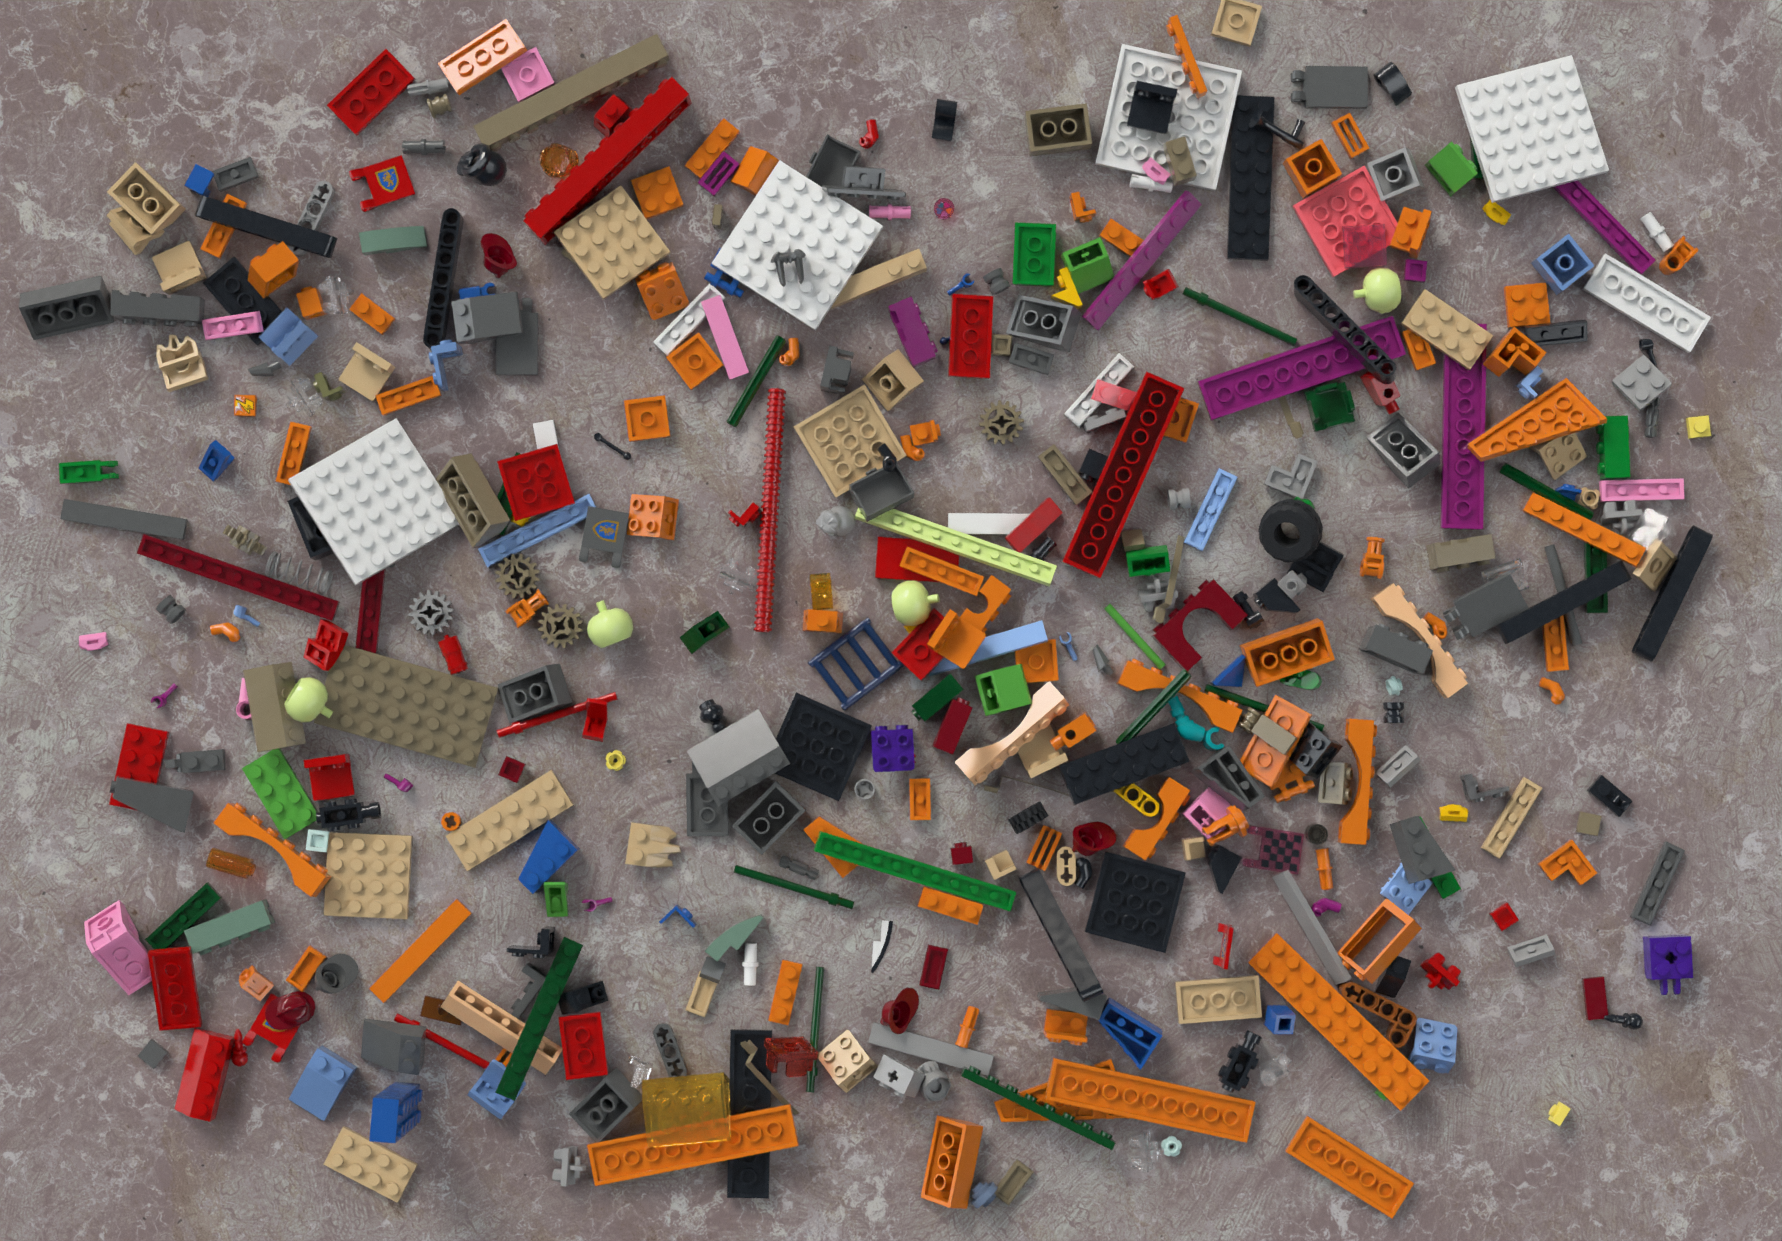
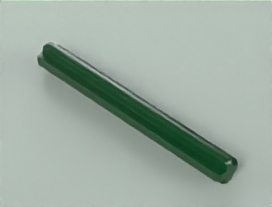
M777 335L727 419L729 425L737 427L786 343L783 337Z
M1507 463L1501 467L1500 473L1582 517L1589 520L1592 519L1593 511Z
M1183 669L1116 739V744L1135 738L1191 679V674Z

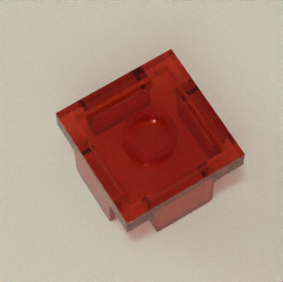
M804 1036L765 1038L764 1047L767 1049L766 1066L772 1073H777L778 1063L786 1062L785 1075L787 1077L806 1076L807 1071H812L813 1060L818 1059V1051Z

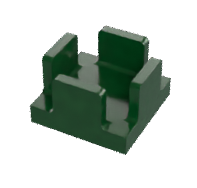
M1336 382L1304 392L1314 432L1355 422L1353 414L1355 405L1351 391L1347 390L1345 382Z

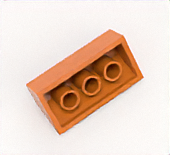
M1318 618L1240 645L1242 654L1245 656L1246 666L1256 687L1335 660L1323 621Z
M937 1115L921 1198L948 1208L967 1209L983 1126L969 1121Z

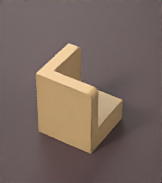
M1204 837L1181 839L1184 860L1189 861L1206 857L1203 843L1205 841Z
M1007 850L984 860L994 880L1016 870Z

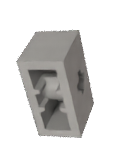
M883 1055L873 1078L880 1081V1086L889 1090L893 1088L895 1089L894 1094L906 1099V1096L915 1098L925 1074L894 1057Z

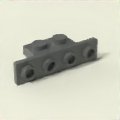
M844 166L842 186L822 185V190L828 192L827 195L840 196V193H847L848 197L859 198L860 194L867 195L868 198L880 199V196H887V199L899 200L900 197H906V192L902 190L884 189L886 171L884 168Z

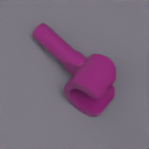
M174 683L162 695L154 696L151 699V703L159 699L161 703L157 708L164 707L167 703L166 699L178 686Z
M387 773L384 775L385 779L394 783L403 792H408L413 787V784L406 778L400 782Z
M612 897L601 900L584 899L582 903H590L589 909L584 911L593 912L597 906L612 902Z

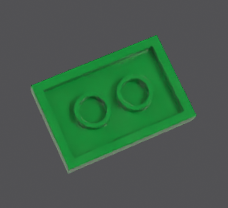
M1015 222L1012 285L1054 286L1056 224Z

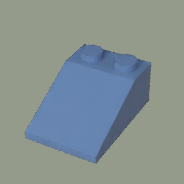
M322 1045L317 1048L289 1100L325 1121L358 1067Z

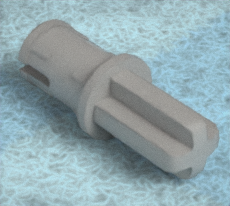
M447 78L431 81L426 79L424 83L408 85L407 90L409 96L428 93L431 96L433 93L449 91Z

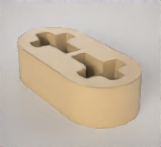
M1067 846L1058 849L1056 854L1057 880L1064 886H1070L1076 880L1075 853L1072 851V848ZM1064 850H1067L1072 855L1068 858V865H1064V859L1060 858V854H1063ZM1064 867H1068V874L1072 875L1068 882L1061 878V875L1065 873Z

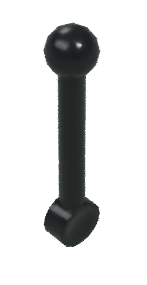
M600 433L594 435L596 441H601L623 455L625 460L631 458L629 452L619 449L604 439Z

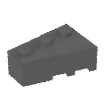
M1229 745L1218 750L1190 771L1191 774L1241 811L1249 809L1265 797Z

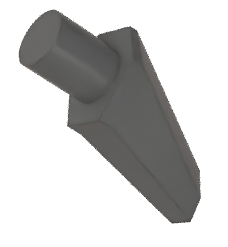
M277 360L270 365L266 362L249 368L248 371L252 376H274L273 372L282 367Z
M1097 644L1093 649L1098 672L1102 670L1110 676L1114 670L1108 665L1109 660Z

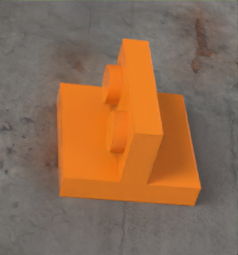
M1403 207L1390 247L1407 252L1409 257L1417 259L1431 222L1432 211L1424 209L1423 212Z

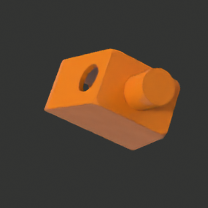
M804 610L802 631L842 634L843 613L825 610Z
M1084 712L1057 730L1059 735L1049 741L1056 751L1065 745L1070 748L1096 732L1097 727L1088 713ZM1073 730L1076 734L1072 738L1067 736V732Z

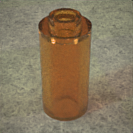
M212 848L207 858L206 867L248 879L249 876H253L256 864H253L254 860L251 858Z

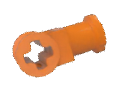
M1367 537V553H1363L1360 576L1369 575L1381 579L1384 571V555H1381L1382 543L1385 542V539Z
M537 589L533 596L527 600L524 598L516 602L505 612L510 614L516 622V627L520 628L537 614L535 611L543 605H548L549 602L543 593Z

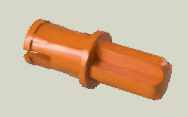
M1329 848L1316 849L1318 863L1316 871H1319L1321 889H1333L1331 874L1333 867L1330 866Z
M968 1006L963 1023L960 1024L961 1029L955 1042L956 1045L968 1048L972 1032L976 1030L974 1026L979 1014L978 1008Z

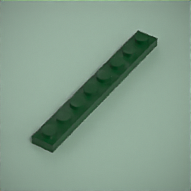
M563 937L495 1093L515 1101L583 947L582 944Z
M970 1065L969 1068L964 1066L961 1072L962 1077L1113 1150L1116 1144L1112 1139L1113 1135L1103 1130L1099 1133L1093 1130V1125L1085 1121L1081 1124L1075 1121V1117L1067 1112H1064L1062 1115L1055 1111L1056 1107L1046 1102L1042 1105L1036 1102L1038 1098L1028 1093L1024 1096L1018 1093V1088L1010 1084L1004 1086L999 1083L1000 1080L992 1075H989L987 1078L981 1075V1070Z

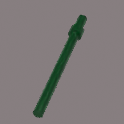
M1185 287L1182 293L1197 301L1196 303L1203 307L1204 305L1211 307L1292 346L1297 342V338L1209 298V295L1203 292L1198 293Z
M1206 684L1204 692H1212L1221 698L1266 713L1269 705L1209 684ZM1310 720L1318 730L1323 731L1324 724Z
M739 865L735 866L733 872L827 901L832 906L839 905L853 909L855 902L839 897V894L833 892L831 894Z
M816 966L808 1066L805 1069V1075H807L806 1092L814 1093L815 1076L818 1075L816 1062L824 967Z

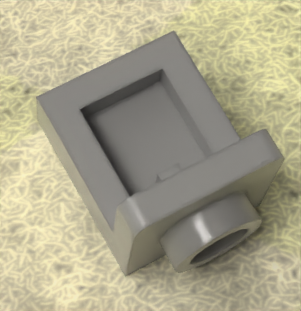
M1291 570L1278 582V586L1292 599L1296 594L1300 595L1306 589L1307 578L1302 573L1297 575Z

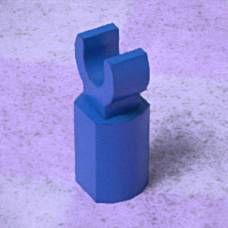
M487 283L484 287L474 286L459 289L460 300L493 295L488 294V289L495 287V284Z

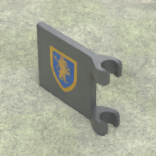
M588 506L579 561H588L589 549L602 550L614 553L611 566L619 568L629 513Z

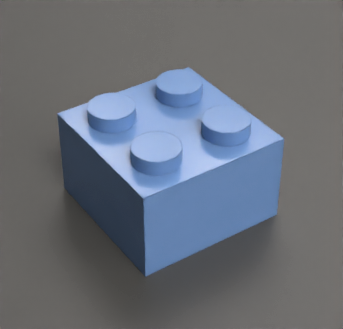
M1567 234L1531 262L1556 295L1594 267V264L1570 234Z

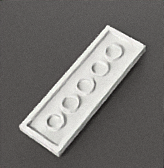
M1606 253L1602 256L1582 289L1687 353L1691 352L1711 319L1709 315Z

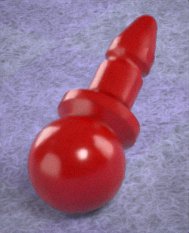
M236 1029L234 1034L235 1047L232 1048L231 1060L235 1066L241 1067L248 1062V1054L246 1053L247 1048L242 1043L241 1031Z

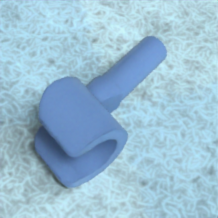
M235 606L234 615L236 617L247 620L256 627L260 625V622L245 614L246 607Z
M1067 632L1069 641L1064 642L1061 636L1059 640L1062 645L1066 646L1072 660L1075 661L1078 658L1072 648V636Z

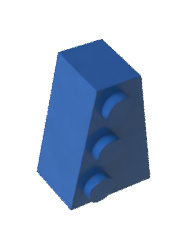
M551 819L548 820L518 880L532 894L536 893L544 885V882H547L580 848Z
M1110 997L1107 999L1098 1021L1141 1070L1163 1036L1162 1029Z

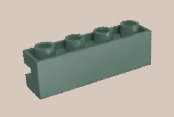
M267 899L184 930L188 944L191 946L192 954L199 952L201 956L211 952V947L219 945V948L232 944L231 939L238 937L239 941L251 936L250 932L258 930L260 933L271 929L270 924L275 923L273 915H270L267 909L269 907Z

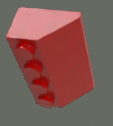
M194 1028L175 1110L189 1117L208 1122L216 1119L232 1055V1048L234 1047L235 1040L233 1036Z

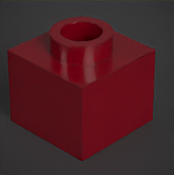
M967 842L954 843V847L950 848L952 865L973 863L971 845L967 846Z

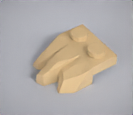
M169 335L168 347L165 348L162 344L157 345L156 357L158 365L162 370L166 388L169 392L209 380L198 346L189 336H186L183 342L180 343L176 335Z
M631 822L625 864L656 868L673 866V862L668 859V856L670 854L682 853L679 845L670 843V840L675 838L677 834L669 827Z

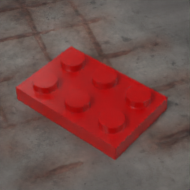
M935 608L929 613L925 622L917 625L891 652L921 681L944 659L943 656L930 649L927 645L944 619V616Z
M601 1011L558 1017L566 1080L608 1075Z

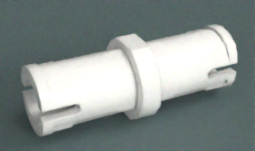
M1132 174L1130 187L1148 189V192L1156 190L1171 193L1173 181L1166 180L1164 185L1153 181L1150 177Z
M1651 211L1640 218L1650 232L1649 236L1655 239L1663 252L1674 246L1664 231V226L1658 223Z
M745 943L744 962H742V966H744V985H756V970L759 966V962H757V943Z

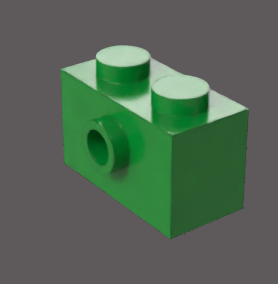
M1167 545L1126 551L1129 577L1152 576L1156 573L1171 572Z

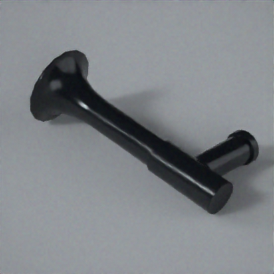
M1262 109L1257 110L1252 116L1249 123L1250 128L1261 126L1297 150L1302 148L1304 142L1299 140L1298 137L1305 125V121L1297 119L1293 132L1290 134L1266 120L1262 114Z

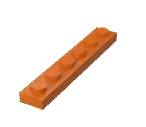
M1534 492L1523 509V512L1634 567H1637L1646 551V547Z

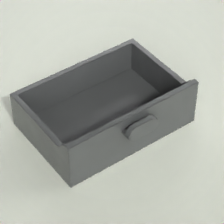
M827 134L818 153L814 152L809 161L812 165L806 177L821 187L822 185L842 186L844 166H855L861 152Z
M897 461L896 467L892 472H887L883 468L879 470L873 468L865 473V477L849 484V492L867 522L914 498V491L899 468Z

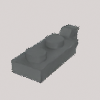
M224 749L182 752L181 754H176V759L165 760V768H177V773L226 770Z

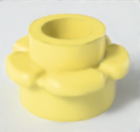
M614 750L612 753L609 752L605 758L607 760L606 766L615 771L621 770L626 763L625 756L618 750Z

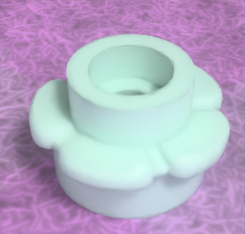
M1392 676L1385 681L1389 695L1396 694L1399 696V691L1403 690L1401 680Z
M1169 1136L1162 1141L1161 1147L1166 1156L1171 1155L1175 1157L1180 1153L1182 1144L1176 1137Z

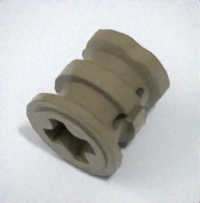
M444 94L441 98L439 96L435 97V100L432 101L429 98L427 99V104L433 118H436V114H445V111L452 112L447 94Z
M1248 707L1247 714L1242 715V720L1238 721L1237 725L1245 732L1253 735L1251 730L1261 715Z

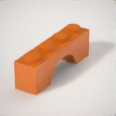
M1167 777L1156 793L1162 804V814L1159 821L1149 829H1133L1123 847L1143 860H1146L1147 857L1151 859L1157 850L1154 846L1158 840L1162 841L1168 833V830H1166L1169 823L1173 824L1179 816L1177 810L1181 805L1185 806L1188 802L1190 790L1172 778Z

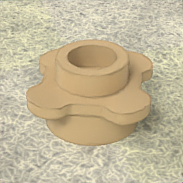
M1586 487L1581 488L1582 492L1580 493L1581 496L1578 504L1590 507L1592 510L1596 509L1600 492L1597 489L1588 490Z

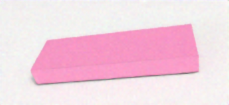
M260 311L202 320L205 340L264 331Z

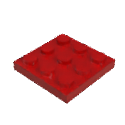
M557 444L497 461L515 521L575 504Z

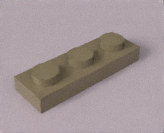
M1055 444L1038 456V459L1075 505L1092 493Z

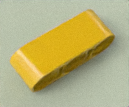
M1134 783L1112 791L1145 816H1155L1159 811L1158 802ZM1130 789H1135L1138 793L1137 798L1133 801L1127 797V792ZM1148 801L1154 804V810L1151 813L1144 811V804Z

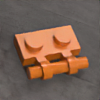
M1291 760L1287 761L1274 787L1269 786L1270 790L1276 788L1280 790V793L1274 796L1276 803L1287 802L1291 800V797L1300 793L1302 795L1308 793L1309 789L1315 787L1312 780L1303 781L1302 777L1306 776V774ZM1295 780L1298 786L1287 790L1285 784Z

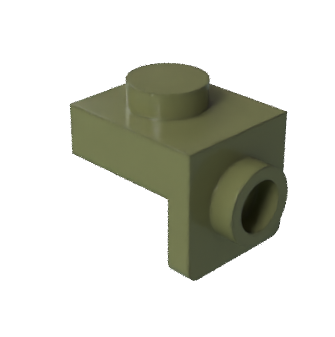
M322 372L314 375L316 380L313 382L317 393L321 392L324 399L335 401L342 397L341 394L345 393L342 386L331 390L326 376Z

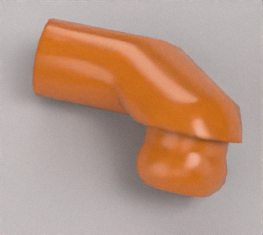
M910 435L900 436L902 448L907 455L906 457L913 461H920L924 458V450L912 445Z
M229 622L210 626L212 635L224 634L229 637L231 642H237L240 639L239 629Z
M1545 677L1540 679L1539 686L1550 690L1552 703L1556 705L1561 704L1565 699V693L1560 684Z

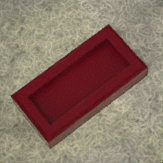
M928 944L919 983L920 986L940 989L948 953L947 948Z
M1604 977L1582 978L1586 1020L1604 1019V1016L1608 1015Z

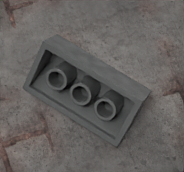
M102 276L20 293L19 309L33 340L114 323V316L110 315L111 302Z

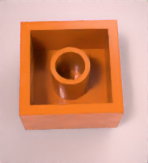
M1322 138L1286 158L1283 162L1284 168L1303 199L1339 179L1342 175Z
M283 241L278 245L273 244L267 249V253L254 257L250 262L248 281L263 299L296 276L299 259Z

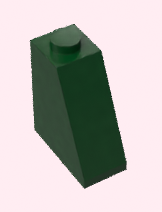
M950 673L912 705L913 710L911 712L918 721L923 719L925 722L964 689Z

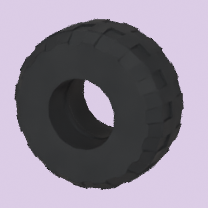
M1286 499L1275 503L1264 513L1258 530L1259 539L1266 552L1273 558L1288 563L1299 562L1309 557L1316 550L1322 538L1323 526L1318 513H1316L1313 507L1301 500ZM1285 522L1295 525L1300 532V538L1291 539L1287 537L1282 531L1281 523Z

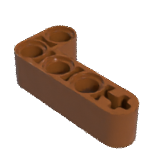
M1348 980L1339 985V994L1346 1000L1391 1022L1386 1031L1385 1038L1394 1047L1399 1048L1407 1043L1417 1021L1416 1015L1412 1011ZM1346 987H1351L1352 990L1358 992V996L1347 993L1345 991ZM1369 994L1372 995V1003L1365 1005L1363 1002L1364 997ZM1385 1004L1391 1005V1011L1388 1014H1383L1382 1007ZM1404 1013L1410 1015V1020L1406 1024L1401 1022V1016ZM1395 1032H1400L1401 1034L1398 1042L1392 1041V1035Z

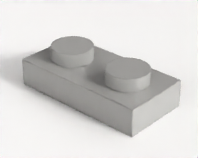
M1116 407L1106 411L1105 416L1099 417L1094 415L1087 418V422L1083 425L1085 432L1087 433L1125 419L1124 409L1118 411Z
M1405 745L1375 773L1391 788L1421 760L1418 755Z
M1547 934L1507 947L1508 954L1515 967L1555 955V949Z

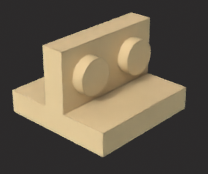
M122 206L110 210L107 214V217L111 220L109 225L134 255L140 254L149 241L161 237L165 232L162 229L151 235Z

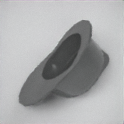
M336 954L319 965L315 973L316 991L320 990L327 994L338 993L353 983L358 975V965L355 960L346 954Z

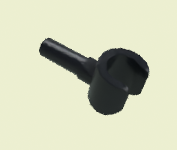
M1651 339L1639 340L1640 350H1647L1650 361L1656 366L1657 362L1652 350L1654 347L1653 341Z

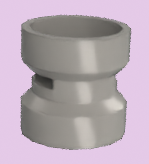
M1182 488L1178 492L1174 489L1167 490L1169 510H1176L1178 507L1183 509L1191 507L1189 488Z
M861 779L856 783L854 792L858 798L867 800L874 795L875 786L870 780Z

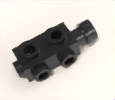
M357 799L344 800V805H337L336 801L324 803V807L319 808L320 812L316 813L317 824L321 825L322 828H327V832L338 831L340 826L348 825V829L360 828V823H365L366 818H381L379 802L364 806V802H357ZM352 810L358 812L357 817H352ZM333 812L337 814L336 820L331 819Z
M1249 1030L1244 1035L1245 1040L1242 1045L1236 1043L1235 1047L1232 1046L1227 1054L1229 1060L1226 1066L1222 1065L1218 1073L1219 1081L1223 1083L1222 1088L1232 1093L1234 1090L1240 1091L1241 1088H1246L1250 1079L1247 1075L1250 1069L1254 1070L1259 1061L1256 1058L1257 1053L1254 1052L1256 1044L1259 1045L1262 1037ZM1240 1053L1245 1054V1059L1242 1061L1238 1059ZM1231 1072L1236 1073V1077L1234 1079L1229 1078V1074Z

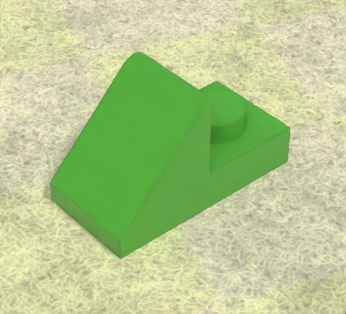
M544 882L547 917H568V884L566 882Z

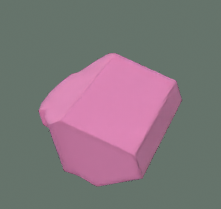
M1152 158L1142 166L1145 173L1153 181L1162 185L1171 176L1168 171Z
M106 632L79 636L80 649L93 651L109 645Z

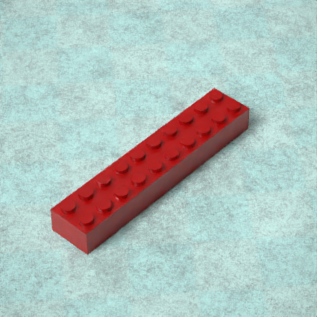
M673 77L669 80L664 79L654 94L650 93L643 100L644 104L639 109L637 107L629 113V118L624 123L620 122L614 128V133L610 137H604L600 141L599 147L595 151H590L584 157L585 161L580 166L576 165L570 170L568 178L560 180L554 186L555 190L550 195L546 194L539 201L540 205L536 209L532 208L525 214L523 222L544 245L548 244L555 237L554 231L565 225L582 211L692 104L689 93Z
M1146 371L1062 563L1098 579L1101 578L1184 391L1183 387Z

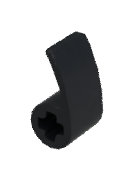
M1392 62L1386 64L1373 75L1377 84L1381 88L1387 89L1395 106L1412 94L1405 78Z
M937 99L932 132L933 139L952 141L957 101Z

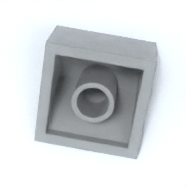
M1407 147L1367 163L1382 202L1404 197L1425 188L1412 152Z

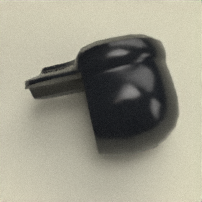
M483 143L474 145L470 151L461 156L457 165L458 175L471 178L477 184L484 186L499 184L503 181L507 172L506 162L503 157ZM475 157H478L475 164L471 166L472 161L475 159Z

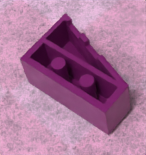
M912 296L889 305L888 313L912 367L915 368L936 359L935 353L938 350L934 341L930 342L927 334L930 332L926 323H922L919 316L921 311L917 303L914 304Z

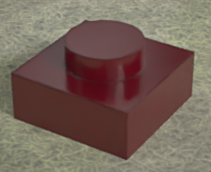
M506 756L498 775L518 783L526 764Z

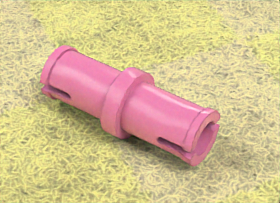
M892 204L887 206L869 205V217L887 218V220H892V218L910 219L911 207L892 206Z

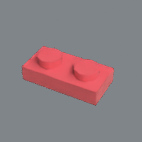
M1097 379L1091 399L1128 411L1136 392Z

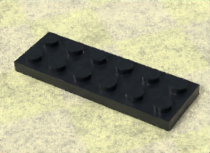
M1175 723L1060 765L1059 769L1075 806L1190 762Z

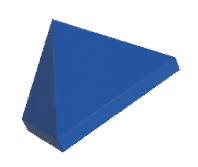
M1243 654L1239 655L1211 684L1213 686L1242 687L1245 656Z

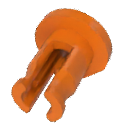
M1235 805L1226 808V816L1214 821L1209 827L1202 828V832L1209 835L1224 826L1226 827L1225 830L1206 839L1211 847L1216 842L1223 841L1236 833L1240 837L1247 835L1248 822L1242 811L1236 808Z

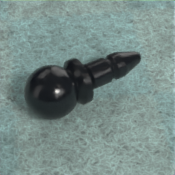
M1624 1013L1623 1016L1615 1014L1604 1016V1019L1609 1022L1619 1023L1623 1027H1629L1633 1030H1637L1643 1025V1019L1637 1013Z

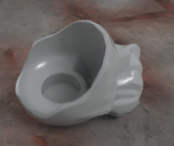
M835 506L829 510H824L816 520V524L828 536L841 537L853 530L855 516L850 509L844 506Z
M925 1062L916 1069L925 1074L920 1091L928 1101H942L951 1088L950 1079L944 1072L939 1070V1065L936 1062Z

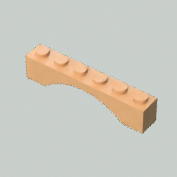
M1394 583L1388 585L1370 600L1382 616L1393 618L1413 630L1422 642L1429 644L1428 648L1433 650L1430 657L1432 683L1444 699L1451 697L1468 684L1465 680L1467 678L1466 674L1462 669L1455 667L1453 664L1455 660L1448 651L1444 652L1441 648L1442 642L1436 635L1432 636L1429 632L1430 626L1423 618L1420 619L1418 617L1414 604L1407 602L1403 597L1405 593L1399 585L1395 586Z
M1049 681L1033 695L1032 704L1026 717L1010 735L989 746L970 748L955 763L974 785L982 783L988 774L1000 768L1009 756L1015 755L1023 744L1030 742L1037 732L1048 727L1056 716L1063 714L1069 706L1068 702Z

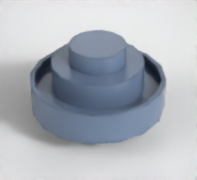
M993 1181L989 1184L987 1182L983 1184L979 1182L972 1189L973 1200L971 1204L976 1209L981 1205L987 1207L996 1198L995 1191L998 1186Z

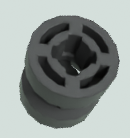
M1001 268L995 269L983 277L985 283L990 284L992 296L1010 287L1008 280L1003 278L1004 273Z
M172 595L163 599L156 608L160 614L166 615V620L170 624L180 619L186 611L182 605H177L176 599Z

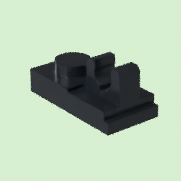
M1599 775L1587 789L1591 795L1618 817L1633 802L1603 775Z

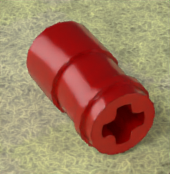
M449 634L445 635V639L439 641L438 645L447 663L448 672L454 675L467 670L468 663L464 658L458 636L449 637Z

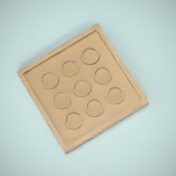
M619 186L554 231V235L603 300L670 254V250L622 186Z
M865 384L794 426L835 497L847 492L849 484L865 477L867 471L873 468L877 470L883 468V457L877 450L882 444L885 443L897 458V461L907 456Z
M329 832L326 869L328 870L327 874L331 878L325 885L324 915L408 919L412 836Z

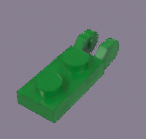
M94 460L58 463L60 484L119 479V474H103L102 467L118 466V461Z

